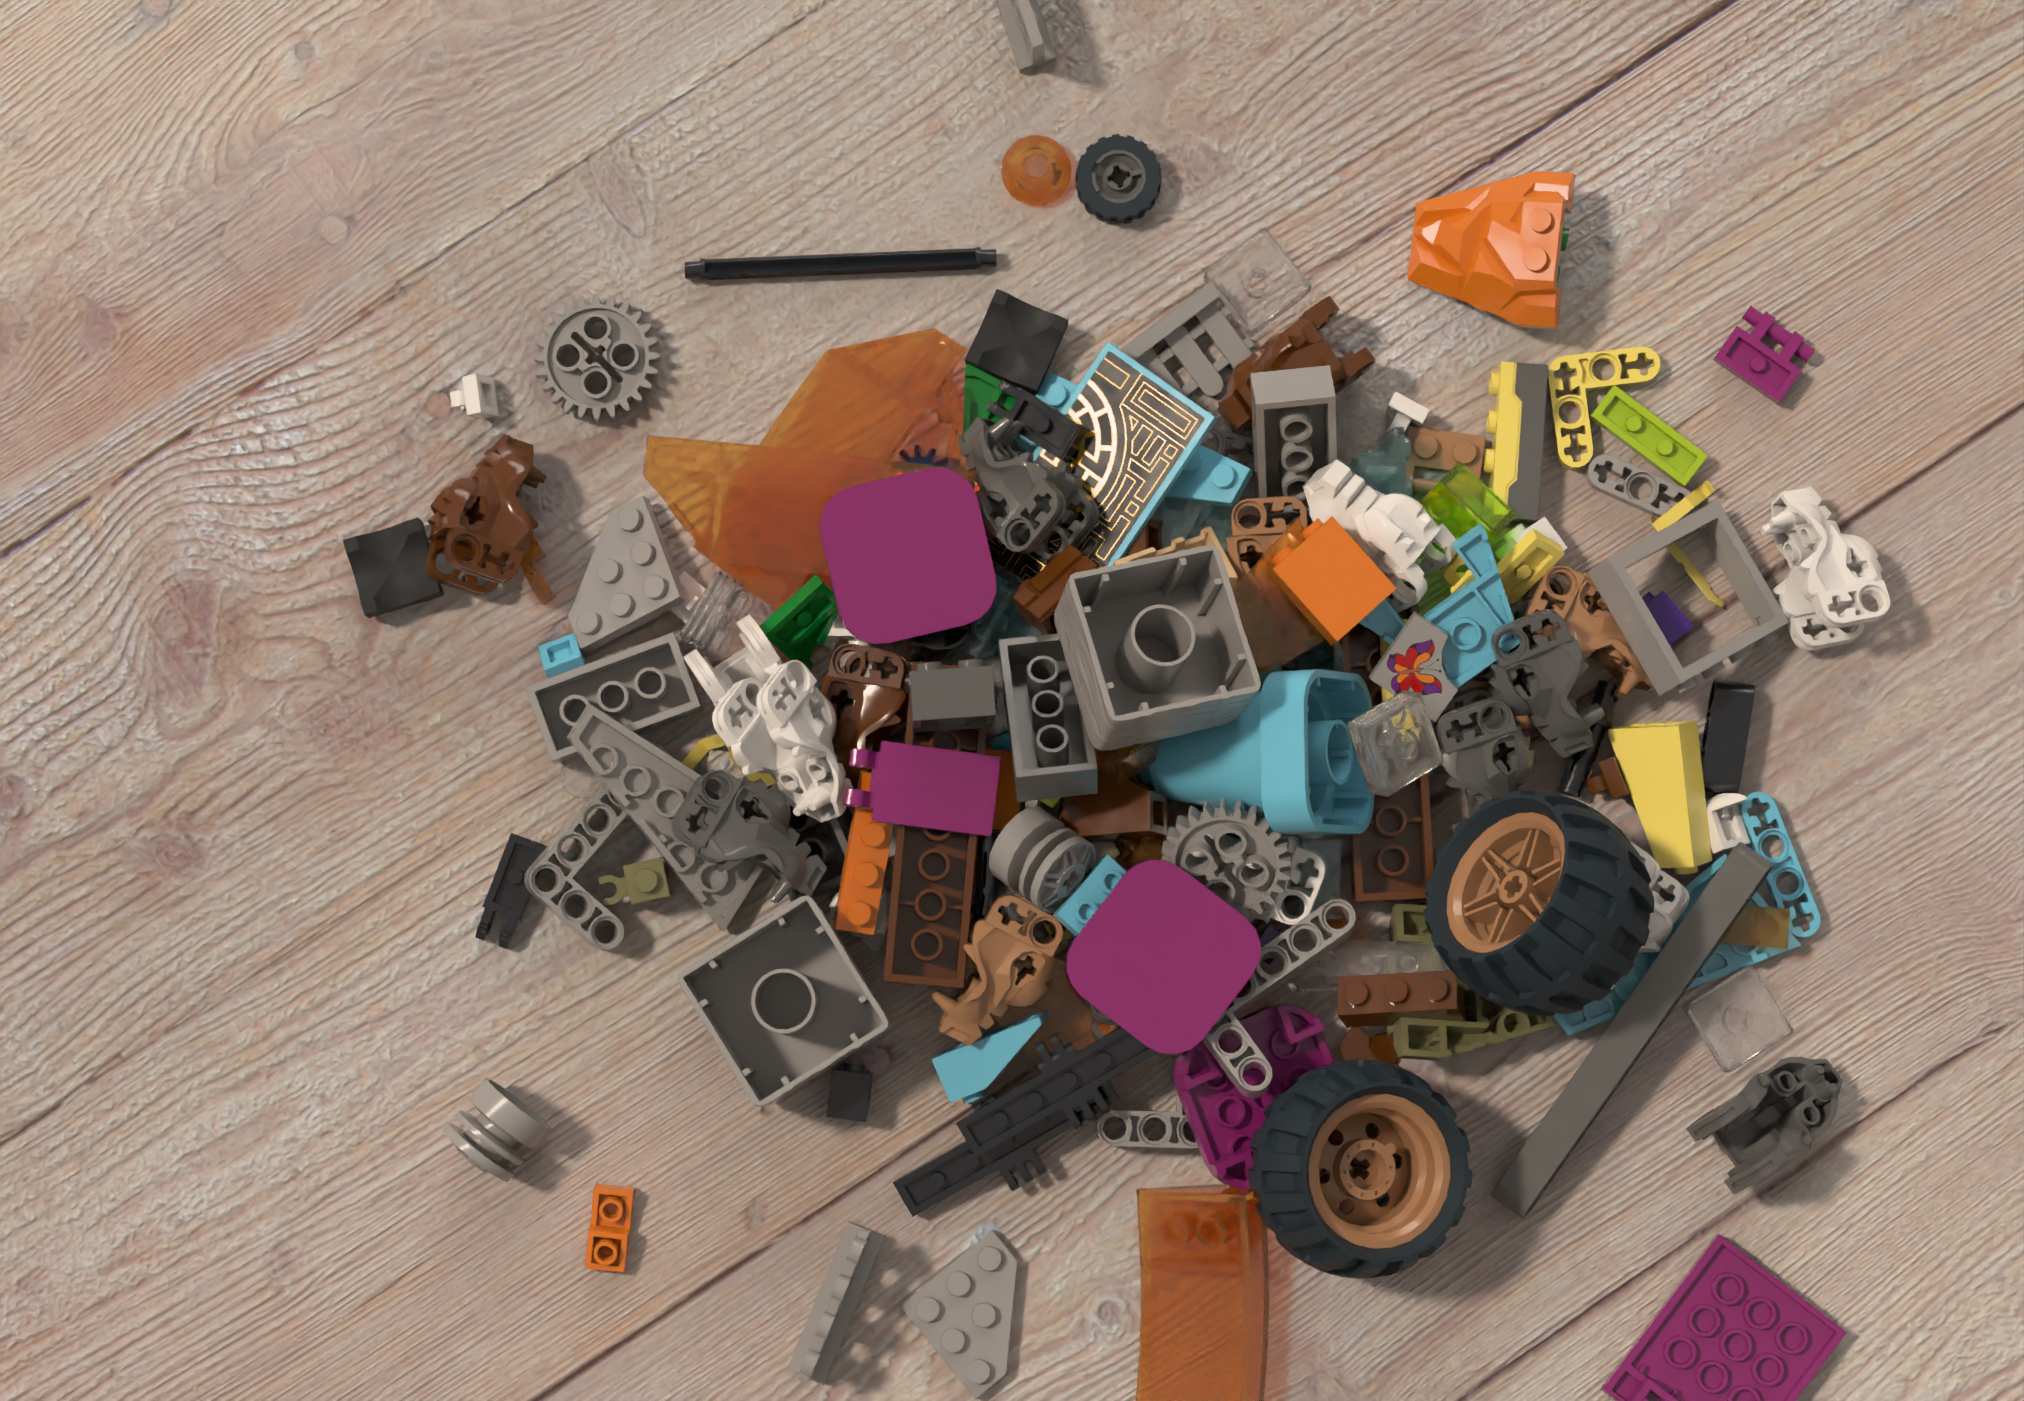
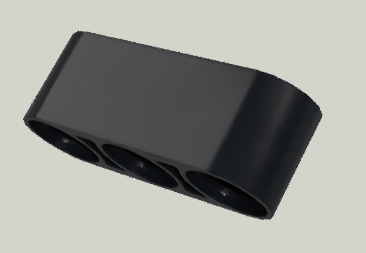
M1717 678L1713 680L1700 751L1705 792L1715 794L1738 793L1753 709L1755 685Z

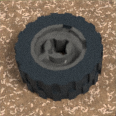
M1113 134L1112 137L1108 138L1104 136L1098 139V142L1094 145L1088 146L1086 153L1081 155L1079 159L1075 183L1080 203L1083 202L1085 210L1089 214L1095 215L1096 219L1102 222L1105 220L1110 222V224L1117 225V223L1123 222L1124 224L1132 223V220L1136 218L1139 220L1145 216V212L1148 209H1152L1155 205V200L1159 196L1162 179L1160 163L1156 161V155L1153 150L1150 151L1147 148V144L1143 141L1139 142L1129 135L1124 137L1120 136V134ZM1116 173L1123 174L1126 178L1121 188H1118V184L1111 181V177Z

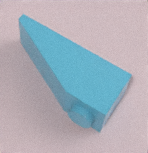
M1047 1009L985 1033L970 1046L960 1043L935 1055L931 1060L949 1102L962 1099L964 1104L984 1097L986 1095L984 1090L1000 1075L1050 1017Z

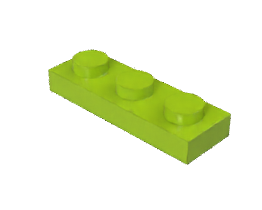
M1613 385L1589 417L1681 487L1686 486L1708 457L1705 452L1616 385Z

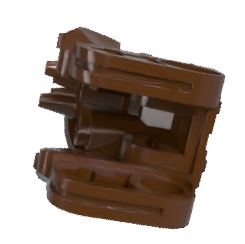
M1331 296L1324 298L1306 310L1299 317L1298 321L1282 333L1269 338L1247 359L1235 366L1228 378L1226 395L1218 402L1219 407L1217 409L1233 433L1252 431L1250 373L1330 365L1336 395L1340 390L1356 381L1373 367L1376 359L1367 347L1355 354L1351 351L1338 360L1318 332L1330 323L1339 311V307Z
M506 434L495 440L484 452L485 456L475 465L476 468L471 471L469 478L458 479L451 486L442 490L430 506L434 515L428 519V523L431 525L428 539L432 543H430L425 561L427 574L438 583L475 596L487 595L499 583L507 582L517 575L523 555L531 548L533 530L538 527V523L524 509L518 496L523 484L537 488L539 482H545L546 475L533 466V445L514 439ZM438 554H445L448 563L454 567L451 574H444L438 570L436 566ZM508 565L509 569L503 571V567ZM462 571L471 574H465L461 580L458 579ZM474 576L483 578L485 580H488L489 582L484 583L480 587L477 585L478 581L477 578Z
M843 644L838 646L833 652L828 675L823 676V683L819 690L830 701L835 710L837 726L832 744L837 761L843 764L846 772L845 778L850 779L853 789H857L860 770L872 772V769L849 766L851 750L855 748L879 752L881 741L889 742L895 737L906 734L909 682H906L905 679L906 674L909 675V672L912 671V664L890 650L857 644ZM847 652H856L846 660L841 670V657ZM860 660L859 668L852 673L853 665ZM868 662H870L872 665V669H869L870 676L864 677L868 669ZM880 664L885 665L883 670L892 672L889 678H884V674L881 673ZM853 700L852 707L847 706L843 709L844 703H851Z

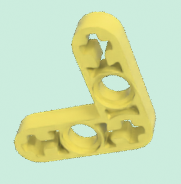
M1633 347L1567 355L1556 358L1549 365L1547 392L1557 460L1562 467L1568 470L1581 469L1590 461L1593 455L1586 391L1612 388L1613 385L1624 387L1650 382L1660 370V359L1654 350L1648 347ZM1638 356H1643L1644 362H1651L1652 367L1647 369L1645 375H1641L1639 369H1629L1624 373L1626 378H1620L1622 366L1618 357H1624L1623 365L1634 364L1638 360ZM1598 360L1610 362L1614 369L1612 378L1606 381L1597 379L1592 372L1593 364ZM1561 365H1566L1567 371H1574L1575 376L1569 379L1568 387L1569 392L1577 390L1578 396L1568 394L1556 398V392L1562 393L1564 391L1562 379L1554 377V373L1560 370ZM1573 403L1579 408L1580 418L1576 423L1567 424L1560 419L1559 408L1562 404ZM1582 428L1583 434L1577 433L1575 440L1577 448H1584L1585 453L1579 456L1578 462H1573L1572 456L1565 455L1564 450L1568 449L1571 445L1570 434L1562 437L1561 431L1572 432Z

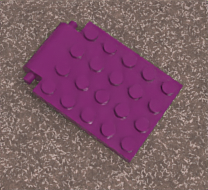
M1716 1234L1601 1386L1600 1390L1615 1401H1796L1847 1332L1720 1234Z

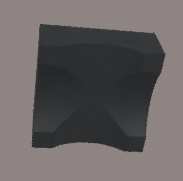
M996 289L984 320L967 353L965 364L967 365L968 363L997 379L1004 380L1013 386L1037 395L1068 327V319L1032 306L1002 290Z
M414 518L386 529L343 540L358 588L363 612L368 618L444 596L441 583L431 579L425 568L430 545L421 519Z

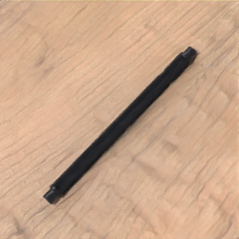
M980 247L725 259L700 258V261L685 262V279H701V282H704L706 280L981 270V267H997L996 249L981 250Z

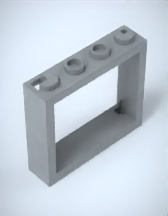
M1718 500L1608 558L1587 572L1659 696L1675 687L1679 693L1684 692L1698 684L1694 676L1701 673L1704 679H1707L1726 668L1722 660L1728 658L1731 664L1752 653L1749 645L1755 642L1758 649L1779 638L1775 630L1789 623ZM1699 530L1756 628L1683 668L1625 569Z

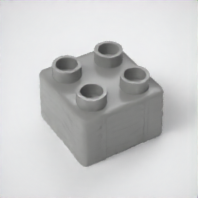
M1199 546L1180 550L1172 554L1138 559L1110 567L1103 566L1098 569L1075 572L1070 575L1056 607L1054 623L1073 682L1089 740L1096 749L1101 751L1114 750L1225 725L1235 721L1249 702H1251L1252 698L1256 696L1261 686L1260 677L1242 626L1223 558L1216 546Z
M809 895L800 896L781 910L773 913L772 916L739 934L716 951L704 956L698 962L683 969L678 975L679 984L712 1034L752 1103L758 1107L767 1106L780 1100L799 1086L814 1079L846 1059L858 1049L877 1039L889 1027V1019L881 1003L817 902Z

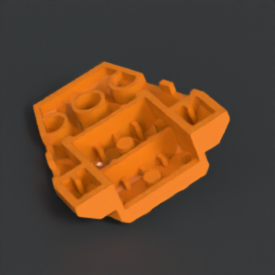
M1533 171L1417 202L1407 279L1451 299L1456 298L1468 303L1475 309L1504 318L1509 323L1519 327L1558 329L1562 290L1557 285L1563 224L1565 213L1571 214L1576 175L1574 173Z

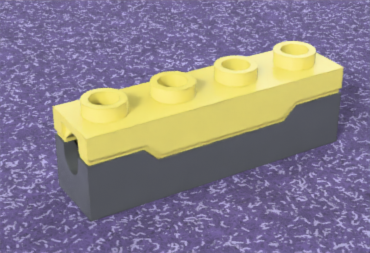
M1501 361L1497 367V372H1490L1489 395H1495L1494 410H1488L1486 434H1493L1492 449H1485L1484 472L1490 473L1489 488H1483L1481 497V511H1487V522L1533 525L1538 521L1548 365Z

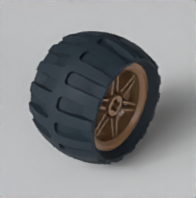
M1536 791L1508 792L1506 797L1500 799L1492 798L1480 805V809L1472 816L1464 818L1455 828L1456 832L1446 846L1442 845L1435 858L1437 863L1432 876L1427 880L1425 894L1427 895V908L1424 910L1425 923L1432 935L1430 938L1437 952L1448 968L1471 990L1486 1000L1525 1014L1554 1016L1555 1013L1572 1014L1583 1010V1006L1594 1000L1600 1001L1612 992L1611 988L1622 976L1626 977L1635 965L1633 961L1641 946H1645L1650 933L1648 928L1650 914L1654 912V896L1649 888V883L1652 882L1641 856L1625 834L1606 816L1580 801L1560 794Z
M1358 1059L1333 1062L1310 1070L1293 1080L1289 1084L1287 1091L1276 1095L1265 1109L1263 1115L1266 1119L1261 1129L1254 1131L1250 1148L1254 1149L1253 1168L1248 1169L1249 1185L1251 1189L1256 1191L1259 1200L1256 1203V1209L1264 1225L1275 1233L1278 1243L1295 1258L1319 1271L1340 1277L1366 1279L1388 1276L1409 1269L1420 1258L1432 1255L1446 1242L1447 1237L1445 1234L1451 1227L1457 1226L1466 1208L1463 1206L1466 1191L1472 1185V1170L1469 1169L1467 1152L1470 1151L1466 1132L1459 1128L1454 1121L1457 1115L1447 1100L1441 1094L1434 1092L1430 1085L1416 1074L1395 1065L1374 1060ZM1373 1123L1376 1128L1366 1135V1125ZM1330 1134L1332 1136V1144L1328 1141ZM1393 1154L1399 1156V1166L1396 1169ZM1354 1161L1355 1165L1351 1166L1350 1162ZM1319 1169H1326L1329 1175L1323 1174L1320 1177ZM1351 1169L1354 1171L1352 1175L1349 1173ZM1386 1193L1387 1202L1384 1206L1379 1207L1377 1205V1198ZM1341 1202L1343 1204L1344 1215L1341 1214L1339 1211V1205Z

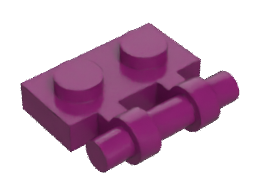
M1750 306L1742 319L1754 326L1751 333L1748 334L1736 326L1713 358V361L1778 404L1801 372V369L1789 362L1793 354L1807 362L1815 349L1803 342L1804 337L1796 331L1792 334L1775 323V317L1765 311L1762 314ZM1764 334L1783 346L1779 354L1760 342Z

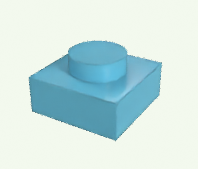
M574 633L538 646L544 671L548 678L585 665L582 650L579 648Z

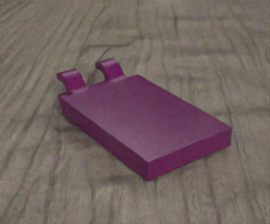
M881 741L879 752L853 748L851 750L849 766L872 769L869 791L848 788L845 794L844 806L872 809L870 820L872 822L991 837L1001 757Z

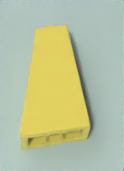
M1697 720L1626 723L1608 729L1611 744L1659 867L1674 868V874L1698 872L1699 865L1712 861Z

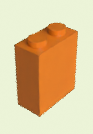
M1333 516L1324 524L1319 518L1300 533L1305 541L1294 550L1289 544L1271 559L1275 567L1268 573L1272 580L1331 646L1397 589Z

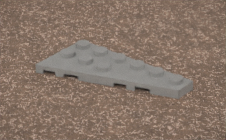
M587 704L566 738L721 931H725L763 868L754 863L756 857L752 856L746 858L731 870L719 872L717 870V863L700 860L696 855L695 849L677 839L672 831L671 823L673 817L691 786L701 775L593 705ZM708 780L705 785V791L710 798L718 800L721 795V788ZM740 804V807L744 809L742 817L755 816L751 807L746 804ZM701 807L698 814L688 819L686 818V821L690 823L688 831L695 832L700 829L696 821L702 812L706 814L710 809Z

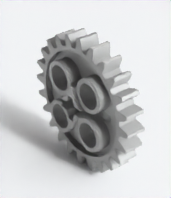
M594 294L592 304L590 305L586 304L582 296H578V308L575 309L567 302H564L563 306L566 314L561 317L559 314L551 312V317L556 324L553 327L541 325V329L548 335L547 339H535V344L544 350V353L533 355L535 362L544 364V367L535 371V375L537 378H548L541 386L544 393L556 390L551 398V402L556 405L565 400L564 412L566 414H570L577 407L580 420H584L589 411H593L597 422L601 421L603 411H608L611 418L615 420L617 417L616 408L620 406L628 414L631 413L629 401L633 399L643 404L644 401L639 391L641 389L653 391L654 388L647 381V377H657L660 374L657 369L650 366L651 363L661 360L660 354L650 352V349L659 345L658 339L653 337L646 338L653 330L651 323L639 326L643 318L642 312L639 310L630 316V303L626 301L618 309L616 308V299L612 295L607 300L606 305L601 303L598 294ZM594 322H603L607 325L606 334L596 340L587 336L589 326ZM572 334H579L596 353L600 354L603 352L602 355L607 364L623 377V381L621 383L616 382L599 363L594 362L591 364L590 356L572 339ZM627 348L635 352L634 361L630 365L623 367L615 364V356L621 349ZM569 349L578 351L580 357L577 364L572 367L560 365V356L563 352ZM597 376L606 378L608 383L605 391L600 394L588 392L587 386L592 378Z
M1221 798L1219 808L1215 809L1208 800L1204 801L1203 812L1201 813L1195 807H1189L1188 819L1178 815L1176 828H1168L1167 841H1163L1161 853L1164 855L1161 860H1167L1182 868L1240 912L1247 920L1250 908H1253L1261 915L1264 910V901L1274 906L1276 904V893L1284 894L1286 886L1284 880L1290 879L1291 868L1289 866L1292 861V853L1287 852L1289 839L1280 838L1281 834L1274 832L1269 827L1265 815L1261 818L1256 816L1257 806L1255 804L1247 812L1242 810V800L1239 799L1235 803L1234 808H1228L1225 798ZM1235 833L1238 836H1240V838L1230 839L1227 838L1224 834ZM1200 851L1206 856L1195 857L1191 852ZM1256 863L1262 868L1251 869L1247 864ZM1223 882L1226 883L1228 887H1217L1213 883Z

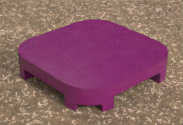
M947 468L918 470L850 486L837 492L825 504L819 519V536L821 537L839 612L838 615L844 628L856 639L870 644H887L959 627L980 619L992 606L996 595V575L981 511L971 483L960 473Z
M1148 859L1134 864L1123 874L1079 934L1073 939L1067 951L1066 970L1071 985L1082 998L1145 1046L1162 1054H1179L1193 1049L1205 1038L1253 975L1260 961L1261 943L1256 929L1245 916L1182 868L1167 860Z
M1277 1004L1267 1006L1238 1020L1272 1068L1270 1088L1259 1098H1249L1238 1091L1203 1041L1199 1042L1193 1049L1179 1053L1176 1058L1173 1072L1175 1087L1199 1151L1212 1176L1225 1185L1251 1189L1248 1169L1253 1168L1254 1149H1251L1250 1145L1254 1131L1261 1129L1266 1119L1263 1115L1265 1109L1276 1095L1287 1091L1289 1084L1293 1080L1310 1070L1334 1062L1322 1031L1326 1030L1325 1026L1318 1016H1314L1303 1007L1291 1004ZM1225 1036L1219 1041L1220 1048L1227 1053H1235L1242 1046L1240 1041L1234 1036ZM1250 1068L1242 1075L1244 1081L1252 1086L1260 1085L1265 1081L1263 1072L1256 1068ZM1331 1134L1328 1137L1330 1144H1332Z

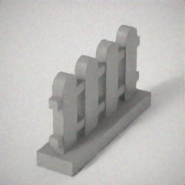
M1208 283L1120 348V350L1186 397L1196 388H1199L1206 396H1215L1223 389V380L1218 372L1228 364L1234 370L1237 364L1252 354L1249 348L1255 344L1250 337L1242 341L1225 317L1231 311L1226 305L1220 308L1217 307L1214 300L1221 296L1213 283ZM1194 316L1199 324L1190 331H1187L1182 324ZM1204 332H1206L1223 355L1212 364L1194 341ZM1163 339L1168 347L1156 355L1151 347ZM1172 356L1177 358L1191 377V380L1182 387L1177 384L1163 364Z
M848 1221L787 1369L800 1375L798 1380L808 1383L811 1379L820 1384H825L884 1241V1235Z

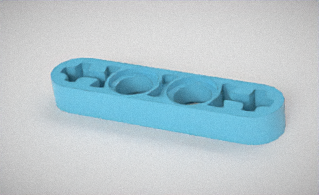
M1750 793L1746 796L1747 801L1739 805V811L1750 839L1752 850L1774 864L1765 879V883L1778 916L1794 937H1810L1816 933L1820 926V914L1776 803L1767 793ZM1756 799L1758 804L1765 803L1767 806V811L1762 813L1765 825L1773 821L1776 827L1764 830L1757 836L1753 828L1762 826L1758 817H1750L1747 809L1752 807L1751 800ZM1769 835L1778 837L1782 842V852L1776 858L1767 857L1761 848L1763 839ZM1782 872L1791 873L1797 880V888L1790 895L1782 894L1776 887V879ZM1803 895L1805 902L1797 903L1798 908L1802 914L1809 913L1811 921L1806 923L1807 930L1804 932L1800 926L1793 927L1791 920L1796 918L1793 905L1786 909L1783 905V902L1795 900Z

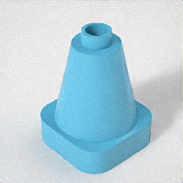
M1323 669L1272 672L1265 679L1262 690L1257 692L1256 696L1252 698L1251 702H1249L1235 721L1185 735L1140 743L1136 755L1138 773L1144 783L1153 784L1156 791L1165 795L1166 799L1203 807L1204 801L1208 800L1214 809L1219 808L1221 798H1225L1228 808H1234L1235 803L1239 799L1242 800V810L1246 812L1255 804L1257 806L1256 816L1261 818L1265 815L1270 828L1279 834H1361L1369 826L1374 808L1373 715L1369 690L1362 677L1355 673Z

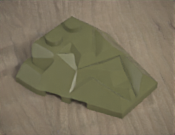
M1396 903L1393 906L1389 924V944L1385 947L1383 955L1384 974L1450 970L1430 938L1432 935L1426 926L1424 910L1427 908V905ZM1464 983L1465 1021L1400 1017L1393 1025L1386 1026V1032L1388 1036H1393L1394 1048L1399 1058L1438 1061L1550 1030L1553 1027V1016L1532 1015L1510 1010L1486 1000Z

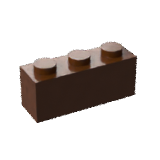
M1451 970L1337 977L1338 1016L1346 1028L1390 1026L1400 1017L1465 1021L1464 982Z

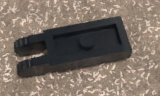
M1001 380L998 388L1009 397L1017 399L1010 412L1001 404L992 401L988 402L985 409L1001 419L1009 417L1013 423L1020 420L1025 426L1019 434L1062 461L1069 463L1088 429L1033 394L1020 390L1012 384Z
M513 833L510 834L484 901L483 907H485V910L478 925L475 938L484 941L486 936L489 935L496 911L508 916L504 929H502L498 939L499 947L508 949L518 920H522L531 897V893L525 886V873L547 846ZM540 871L537 872V874H536V876H535V884H536V881H537V878H538V876H539Z

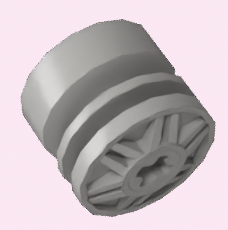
M1034 806L1021 811L1005 825L996 838L990 852L989 868L992 875L1008 887L1020 891L1023 898L1048 914L1056 912L1093 869L1097 853L1091 842L1080 837L1074 830L1065 828L1064 823L1047 810Z
M486 1077L469 1098L480 1114L474 1117L460 1110L455 1116L467 1130L464 1131L457 1125L449 1123L443 1130V1133L453 1142L456 1150L470 1163L483 1172L490 1173L508 1182L515 1173L503 1159L505 1158L517 1166H521L525 1161L513 1146L519 1142L526 1147L534 1149L551 1127L520 1099Z

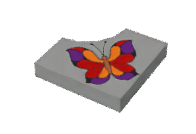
M1414 611L1370 673L1369 679L1436 722L1458 691L1457 686L1446 676L1442 666V649L1448 638V633Z

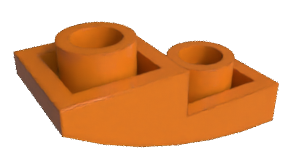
M595 1184L591 1223L587 1239L586 1269L625 1272L635 1188Z

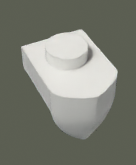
M1721 793L1706 800L1710 845L1713 854L1734 849L1739 842L1745 845L1751 843L1738 805L1747 801L1746 796L1737 793Z

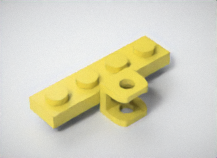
M1533 528L1497 563L1509 604L1517 602L1565 555L1560 544ZM1458 553L1449 564L1442 568L1444 578L1453 585L1450 588L1451 594L1475 578L1469 569L1462 573L1456 571L1459 566L1465 564Z

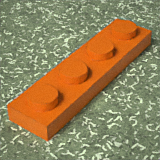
M860 770L858 790L869 791L871 772ZM854 807L833 928L874 935L894 824L870 821L872 809Z

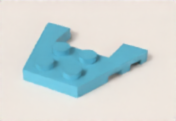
M1481 523L1452 543V547L1475 578L1422 615L1448 633V638L1442 649V666L1446 676L1457 688L1496 661L1491 648L1492 634L1500 626L1514 621L1486 530ZM1387 598L1359 622L1364 627H1368L1381 636L1389 644L1394 641L1406 624ZM1513 632L1504 634L1499 641V649L1505 653L1509 652L1520 644L1519 635Z

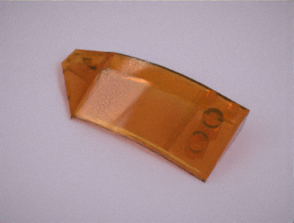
M932 328L827 350L763 438L693 547L748 591L778 610L815 575L825 559L821 537L819 536V519L825 504L839 491L850 486L876 481L880 478L921 418L926 414L967 349L938 329Z
M648 435L643 476L668 504L667 507L685 530L693 536L711 563L829 575L821 537L819 536V519L825 504L837 492L850 486L927 468H947L958 472L971 483L973 490H975L976 471L817 451Z
M1225 1184L1137 1189L1141 1317L1135 1401H1264L1269 1324V1259L1267 1227L1264 1225L1256 1209V1203L1259 1202L1256 1191Z

